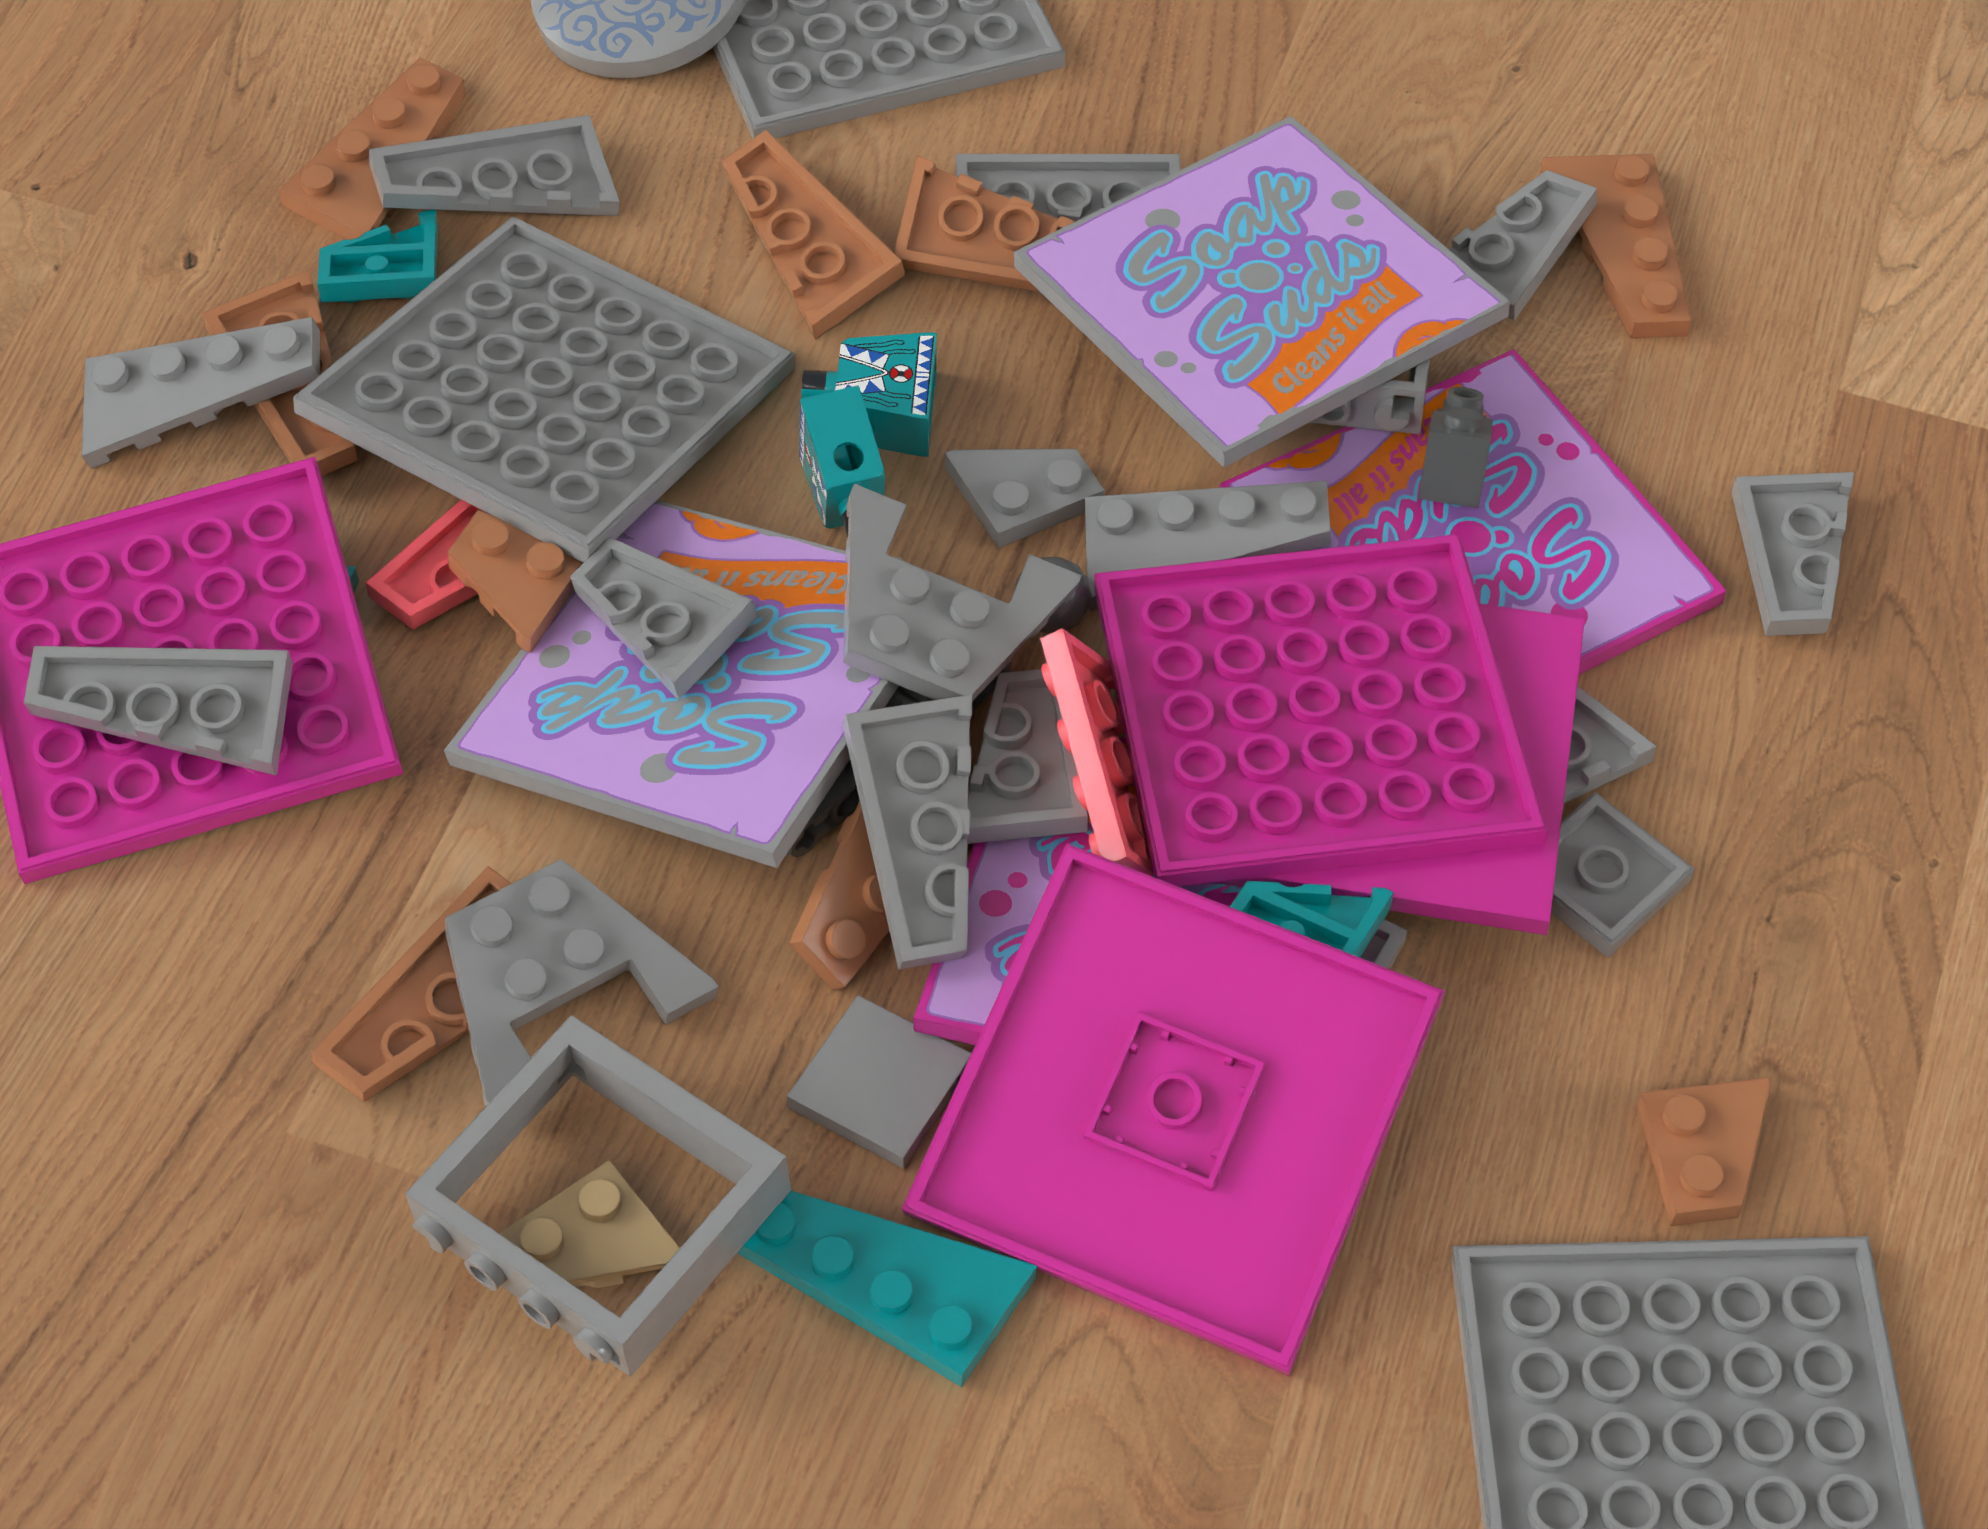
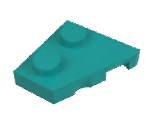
M431 209L418 213L420 225L392 235L389 227L384 225L367 231L356 239L342 240L320 248L317 286L321 303L338 301L353 303L361 300L385 298L412 299L438 277L439 225L436 210Z
M1247 881L1230 907L1361 957L1391 909L1394 892L1386 888L1372 887L1371 897L1336 896L1331 893V885L1304 884L1298 887H1287L1279 882Z

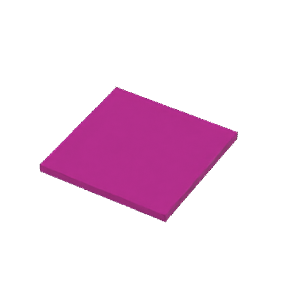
M1066 843L902 1206V1211L909 1217L997 1254L1037 1265V1270L1289 1376L1440 1009L1445 991Z

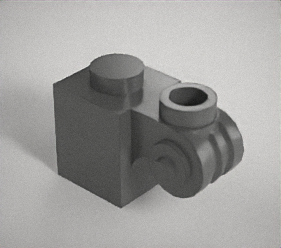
M1467 387L1450 388L1442 408L1432 411L1418 499L1479 508L1493 419H1487V415H1483L1484 395L1480 391Z

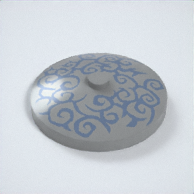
M531 0V5L542 39L559 59L580 71L593 75L612 78H635L675 69L703 55L729 32L738 19L745 0Z

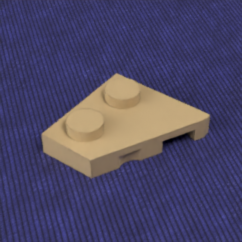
M610 1160L499 1233L575 1287L591 1286L601 1288L623 1284L624 1275L662 1269L680 1249Z

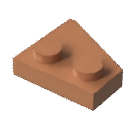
M477 510L448 551V563L452 572L465 586L473 588L478 593L480 603L493 617L500 615L516 632V643L523 650L530 653L574 591L570 576L583 564V562L565 554L557 545L542 542L501 519Z
M1768 1077L1641 1092L1637 1108L1670 1226L1738 1218L1744 1203L1771 1087Z

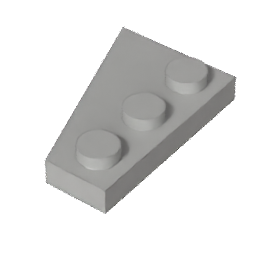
M1546 170L1496 206V215L1476 230L1472 231L1466 228L1452 238V247L1449 250L1510 301L1509 316L1507 318L1515 321L1597 205V188Z
M1854 472L1743 476L1735 478L1731 493L1765 636L1827 633L1832 619L1840 568V551L1848 516L1846 512Z
M611 537L570 576L576 594L678 700L685 695L757 618L752 599Z
M1042 669L1005 672L998 675L983 731L984 740L978 763L974 765L970 780V793L968 797L970 831L967 844L1087 832V810L1079 802L1073 787V777L1078 775L1073 755L1066 749L1059 736L1057 721L1062 718L1057 698L1052 695L1044 681Z

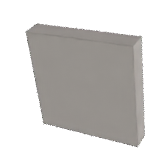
M1594 792L1561 822L1551 913L1609 958L1691 881L1695 869Z
M857 995L787 1095V1106L789 1109L904 1169L953 1096L972 1053L941 1037L915 1032L914 1023Z

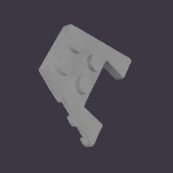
M854 484L847 502L846 517H849L845 561L848 563L844 610L843 663L934 700L972 694L973 701L1011 662L1017 650L1047 624L1049 617L1061 604L1065 605L1073 597L1082 575L1029 554L1011 601L1006 603L888 555L887 552L907 505Z
M562 859L445 917V933L461 1004L464 1006L471 1037L470 1044L474 1062L479 1072L485 1107L531 1059L514 1030L625 971L631 972L665 1025L713 1000L717 996L719 986L711 976Z

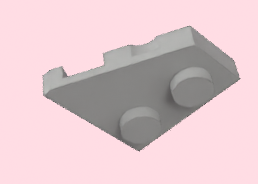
M1076 449L951 450L945 453L946 471L997 548L1085 513V497L1104 496L1105 493L1104 488Z

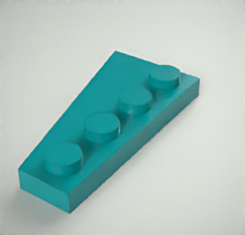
M790 1191L737 1252V1254L960 1387L966 1382L1037 1278V1265L795 1191Z

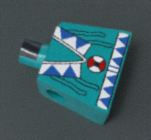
M925 332L847 338L840 346L838 371H803L801 398L859 385L877 447L904 454L929 457L937 376V333Z
M859 385L800 399L799 459L823 526L829 529L844 526L847 537L849 517H846L847 502L853 485L857 484L882 495L885 493L884 467Z

